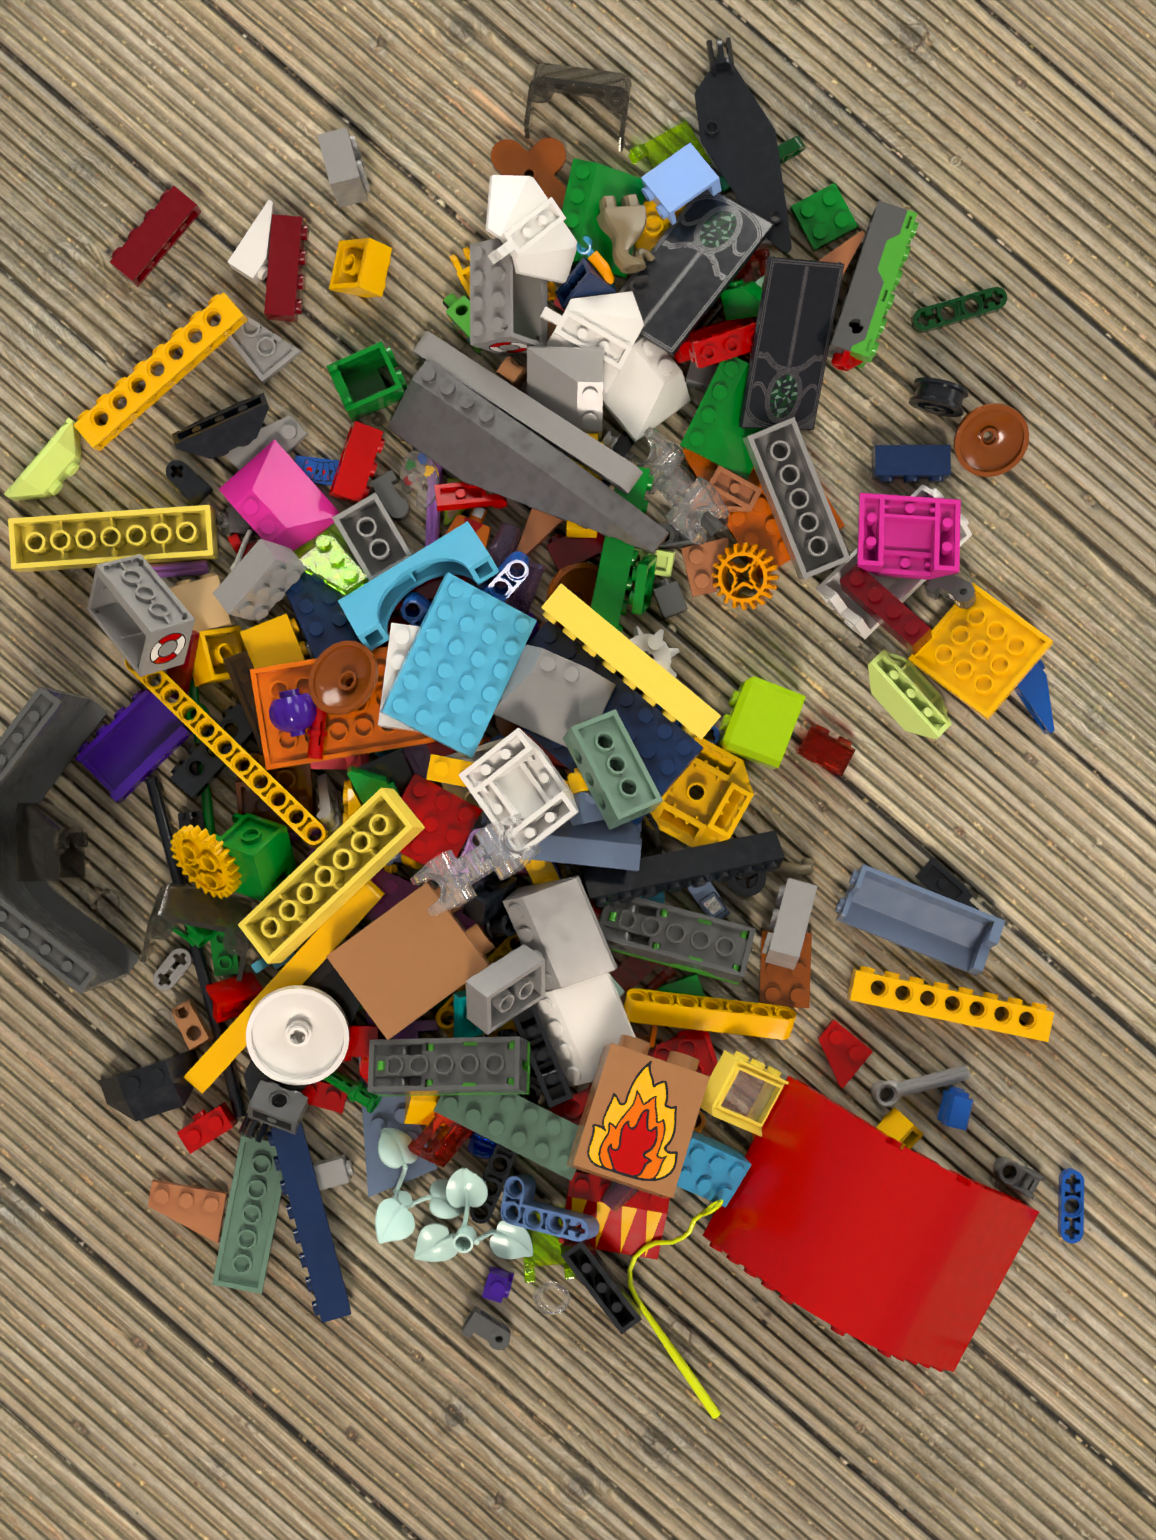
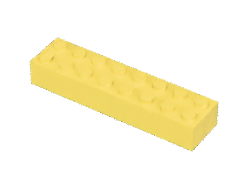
M211 505L8 519L11 569L18 572L92 568L98 564L141 554L149 564L219 559L216 511Z
M563 584L556 588L541 607L545 610L542 615L552 624H555L557 621L564 626L563 633L573 641L579 638L584 642L582 648L592 657H595L596 654L604 659L602 662L603 666L613 674L619 671L624 675L621 679L632 690L636 687L642 690L641 696L653 707L656 703L663 708L661 710L662 714L672 723L676 719L682 723L680 728L693 739L697 736L702 740L721 717L720 714Z
M380 788L253 909L238 926L267 964L282 963L425 827L394 789Z

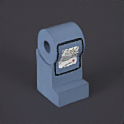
M707 882L706 885L698 888L686 887L707 916L723 919L730 914L711 882Z

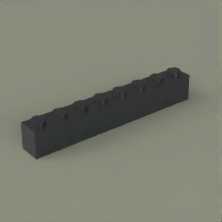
M776 830L643 857L640 858L638 872L605 867L585 869L581 871L580 880L591 906L603 908L612 902L627 903L640 896L650 898L656 896L659 892L668 891L669 893H674L688 886L698 888L711 881L721 883L735 876L745 878L759 871L773 872L780 867L785 857Z

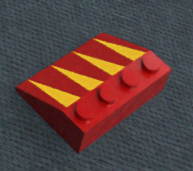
M577 1169L572 1180H569L564 1209L592 1215L598 1220V1234L593 1238L587 1239L594 1249L634 1255L644 1245L655 1240H662L670 1198H661ZM559 1237V1243H564L568 1240ZM661 1245L647 1249L639 1257L658 1260Z

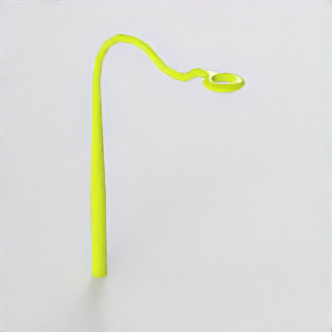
M722 1199L711 1203L693 1217L688 1230L672 1240H655L644 1245L633 1255L627 1269L628 1287L636 1304L712 1419L720 1416L721 1412L686 1361L639 1299L633 1286L632 1270L637 1258L647 1249L656 1245H673L688 1237L692 1233L696 1221L719 1209L724 1202Z

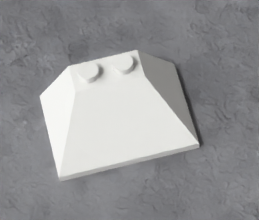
M639 335L607 393L603 394V404L634 442L645 436L691 401L682 370L667 352Z
M520 728L514 730L459 774L466 787L517 859L579 812L571 789L544 751Z

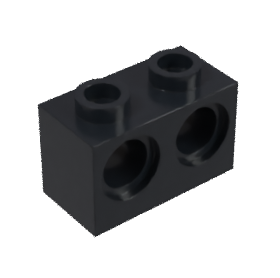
M496 867L465 892L463 914L479 925H485L505 909L503 900L516 890L518 878L501 867Z

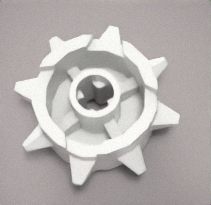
M638 626L634 627V637L630 641L648 656H651L654 661L671 675L676 677L677 674L670 665L671 658L679 653V649L668 648L666 642L663 641L664 630L660 629L652 635L643 634Z

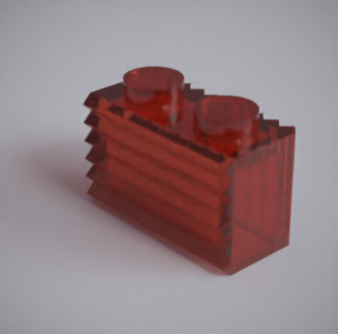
M818 724L815 728L810 726L795 754L837 776H842L856 750L851 747L852 742L841 736L838 739L829 736L830 731Z

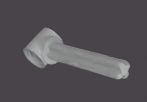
M963 1065L897 1083L894 1079L889 1081L880 1080L873 1084L871 1096L879 1104L889 1107L899 1102L900 1097L969 1079L970 1074L967 1066ZM888 1087L890 1090L889 1096L886 1099H880V1091Z

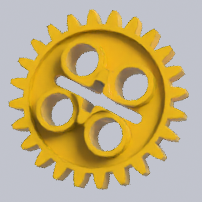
M190 824L187 827L183 826L172 836L173 839L170 843L173 846L170 847V850L175 853L172 857L179 861L176 866L183 868L182 874L188 875L189 882L194 881L197 889L202 887L205 894L210 892L212 897L215 898L218 895L222 899L224 896L226 898L239 888L238 885L241 884L239 878L242 875L237 870L240 867L233 863L236 858L229 856L230 849H224L222 847L224 842L222 840L218 842L215 834L210 836L206 828L202 831L198 825L193 827Z

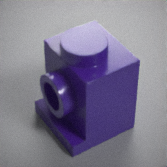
M490 1266L482 1298L502 1303L503 1297L507 1298L509 1296L514 1273Z

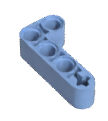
M523 1173L511 1176L506 1180L501 1204V1217L506 1223L577 1242L593 1238L598 1234L599 1223L594 1216L534 1201L536 1182L530 1174ZM519 1181L522 1185V1191L518 1187ZM515 1206L518 1209V1216L515 1214ZM537 1212L541 1216L540 1222L537 1219ZM559 1217L563 1221V1228L559 1224Z

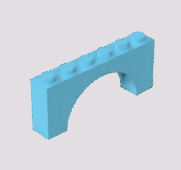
M467 521L341 598L338 602L359 640L372 651L389 640L388 622L394 608L404 596L417 586L431 579L445 576L446 573L466 576L479 585L500 571Z

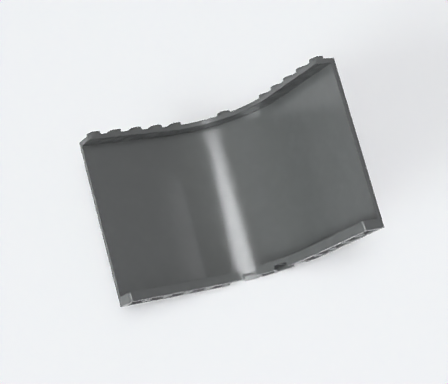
M39 686L0 737V933L78 993L82 994L126 977L139 961L140 956L63 898L47 882L35 857L33 827L43 798L76 756L78 749L86 743L108 712L90 697Z

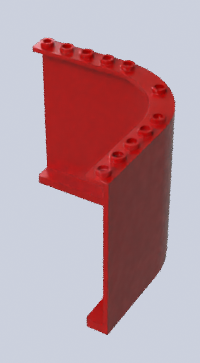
M788 1076L786 1079L789 1082L788 1085L784 1084L767 1119L761 1127L762 1137L756 1135L745 1155V1158L751 1163V1167L726 1207L721 1206L715 1211L702 1236L710 1241V1247L719 1252L724 1251L727 1253L726 1258L737 1265H743L745 1273L754 1278L759 1277L762 1279L761 1284L771 1291L777 1290L780 1292V1299L791 1305L796 1303L831 1325L830 1329L841 1336L847 1333L877 1348L879 1353L888 1358L893 1356L902 1362L907 1360L914 1365L919 1363L928 1369L932 1367L939 1372H943V1370L954 1372L1039 1211L1015 1197L965 1177L951 1169L947 1170L919 1152H914L905 1146L901 1149L900 1147L903 1143L874 1127L804 1082Z

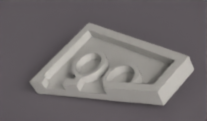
M245 315L248 319L247 322L233 335H230L228 340L258 378L265 383L303 352Z
M289 415L261 428L257 439H254L247 446H239L230 450L225 456L240 470L274 439L289 454L308 434Z

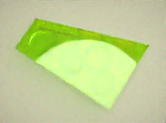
M328 530L293 551L305 566V572L320 577L326 584L345 595L350 594L369 582L368 577Z

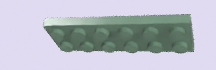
M517 1094L440 1096L433 1110L569 1180H572L577 1170L566 1166L579 1126Z
M243 1134L240 1139L212 1285L262 1294L282 1197L280 1180H284L282 1170L277 1171L273 1159V1156H277L275 1146L270 1147L269 1140L263 1138L261 1143L255 1141L256 1136L249 1139L246 1137V1134Z

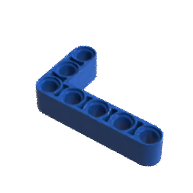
M519 551L511 553L498 567L500 572L487 579L479 589L504 602L526 579L529 572L528 556ZM514 563H521L524 566V568L521 570H515L511 567V565ZM504 581L508 586L499 588L495 583ZM410 592L403 599L401 614L411 625L421 626L432 602L418 592ZM413 603L418 605L419 609L411 610L407 605Z

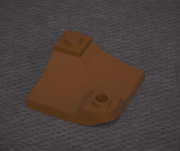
M261 751L247 752L266 770L264 754H261ZM243 761L239 765V771H246L250 766V762ZM310 763L266 770L314 818L316 817V800L313 792ZM236 775L237 781L235 786L238 814L245 815L250 813L285 825L287 829H292ZM261 778L258 780L256 787L258 789L266 787L268 779ZM284 795L276 797L274 805H283L286 797ZM300 812L294 814L292 823H300L304 816Z

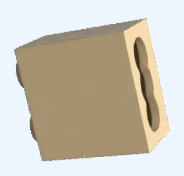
M215 573L201 575L200 580L192 582L190 579L178 581L176 586L169 588L195 619L193 630L197 632L236 626L233 615H229L213 595V592L224 581L221 576L215 575Z

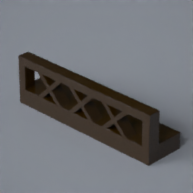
M246 650L225 658L223 661L262 754L263 748L250 669H254Z

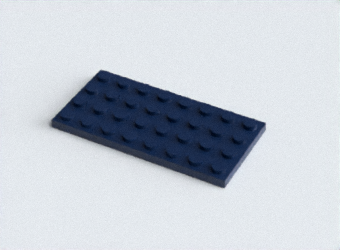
M548 620L528 642L527 645L546 649L582 665L616 685L603 714L616 709L661 797L664 796L704 749L703 746L679 726L666 718L661 711L643 699L638 692L626 685L620 677L603 666L602 662L596 657H592L578 642L573 641L563 633L562 629L556 624H552ZM520 727L574 773V769L577 766L567 747ZM646 815L636 818L630 822L637 827Z

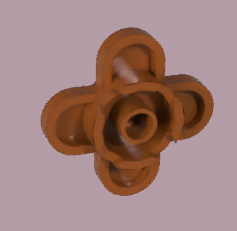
M544 138L538 141L531 150L527 151L518 142L511 139H504L496 143L491 151L493 168L500 175H533V178L548 199L552 197L562 211L566 188L555 176L566 162L564 145L555 138Z

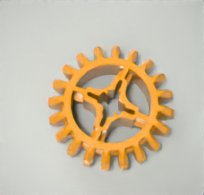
M744 542L742 548L739 543L733 544V550L730 547L724 549L726 556L723 554L717 556L721 563L713 564V567L719 570V572L711 574V577L718 578V582L712 584L713 587L720 586L721 588L717 592V596L725 594L726 597L723 601L725 604L733 600L732 608L734 609L739 604L742 610H747L748 604L752 609H756L757 602L760 605L766 604L765 597L769 599L773 597L769 589L776 590L778 585L772 582V580L779 579V575L772 574V571L778 569V565L770 566L769 562L773 561L774 557H764L768 551L766 548L758 553V544H753L751 550L749 542ZM738 556L753 558L747 566L733 562ZM759 565L763 571V584H761V580L756 574ZM728 568L734 577L732 586H730L727 578ZM748 571L750 576L747 577H750V580L742 582L741 577L743 575L741 573ZM744 586L758 591L754 596L738 594L739 590L743 589Z

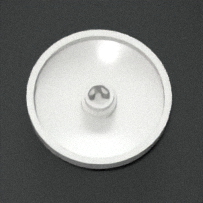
M286 986L267 994L253 1009L246 1029L247 1049L255 1065L271 1079L289 1085L312 1084L328 1077L342 1063L349 1045V1024L341 1006L327 993L310 986Z

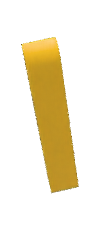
M637 988L627 991L623 1006L629 1022L780 1040L789 1039L796 1019V1012L793 1009L781 1005Z

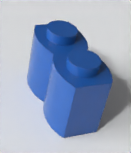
M950 1086L949 1090L944 1089L937 1120L948 1127L967 1130L974 1101L972 1098H969L970 1093L954 1086Z

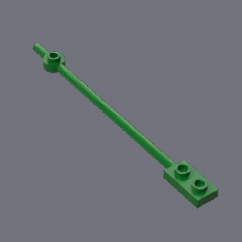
M192 677L189 697L210 716L207 706L200 703L198 687H195ZM193 710L187 713L186 720L193 719L191 716ZM194 734L195 744H201L202 741ZM197 763L198 775H200L204 771V765ZM209 785L201 794L205 828L211 836L216 834ZM217 895L214 898L217 925L212 926L213 929L210 931L213 934L210 943L214 976L241 973L235 923L227 924L224 897L220 899Z

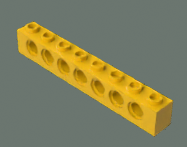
M224 292L221 295L217 294L212 297L208 302L209 306L202 312L197 311L189 319L190 322L184 328L176 329L171 334V339L167 343L158 345L152 351L153 355L149 359L139 362L133 368L134 372L127 378L123 377L118 380L114 385L115 389L109 394L106 393L100 396L96 401V405L90 411L86 410L78 416V421L74 424V427L92 448L101 451L225 342L230 335H233L247 322L246 316ZM217 315L221 316L219 325L211 326L212 318ZM197 332H202V339L197 343H193V335ZM182 348L183 356L180 359L174 360V352ZM159 365H164L163 374L156 376V368ZM145 381L146 387L144 391L137 393L136 387L138 383ZM126 398V406L123 409H119V400ZM107 414L108 422L100 426V417Z
M860 966V970H852L847 998L851 1001L1035 1040L1049 1041L1054 1012L1047 1010L1048 1005L1032 1002V1006L1023 1005V1000L1008 997L1007 1001L999 1000L997 994L983 992V996L973 994V989L960 986L958 991L948 989L949 984L934 981V985L924 984L925 979L910 976L909 980L900 979L899 973L885 971L884 975L875 973V968ZM879 980L883 985L882 990L874 994L871 992V984ZM899 986L907 988V994L902 999H898L895 995V991ZM924 991H930L932 996L927 1004H922L920 1001V996ZM950 996H954L956 999L955 1006L952 1009H946L945 1000ZM978 1001L980 1003V1011L976 1014H971L969 1010L970 1005ZM998 1007H1003L1005 1015L997 1020L994 1012ZM1023 1012H1028L1029 1021L1021 1025L1019 1016Z

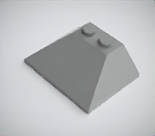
M527 346V395L583 432L598 433V441L602 442L604 347Z
M525 645L493 714L567 747L563 737L572 726L602 715L616 685L594 671L546 649Z

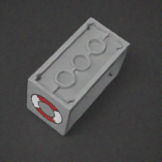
M498 238L470 244V345L505 357L527 354V346L547 347L548 321L540 317L544 307H548L547 280L516 274L510 253L493 264L488 255L503 244Z
M138 554L96 565L87 611L137 674L141 677L184 664L195 619L145 558Z

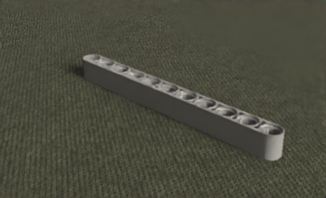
M426 331L412 350V353L421 361L429 360L551 446L620 491L629 494L643 474L633 463L432 333Z

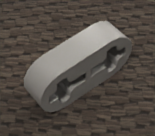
M181 947L169 954L153 976L154 985L158 989L168 990L179 982L193 963L191 951ZM184 953L186 955L184 959L187 963H181L177 968L174 967L178 960L176 954L181 955ZM170 970L173 971L169 977L171 983L162 984V977L160 975H165Z

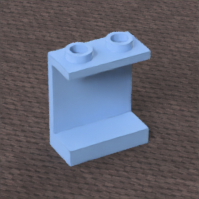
M691 143L641 177L644 187L641 189L643 195L649 202L653 200L657 205L655 208L663 220L667 218L672 225L676 223L674 212L708 189L715 196L722 191L719 177Z

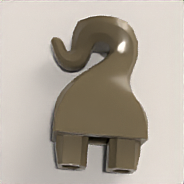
M636 194L624 196L621 199L622 206L617 207L614 196H604L599 201L600 214L596 218L601 230L612 241L614 263L625 274L644 270L647 267L644 258L648 261H653L655 259L654 255L645 248H639L631 256L629 250L645 229L647 221L645 205L639 204Z

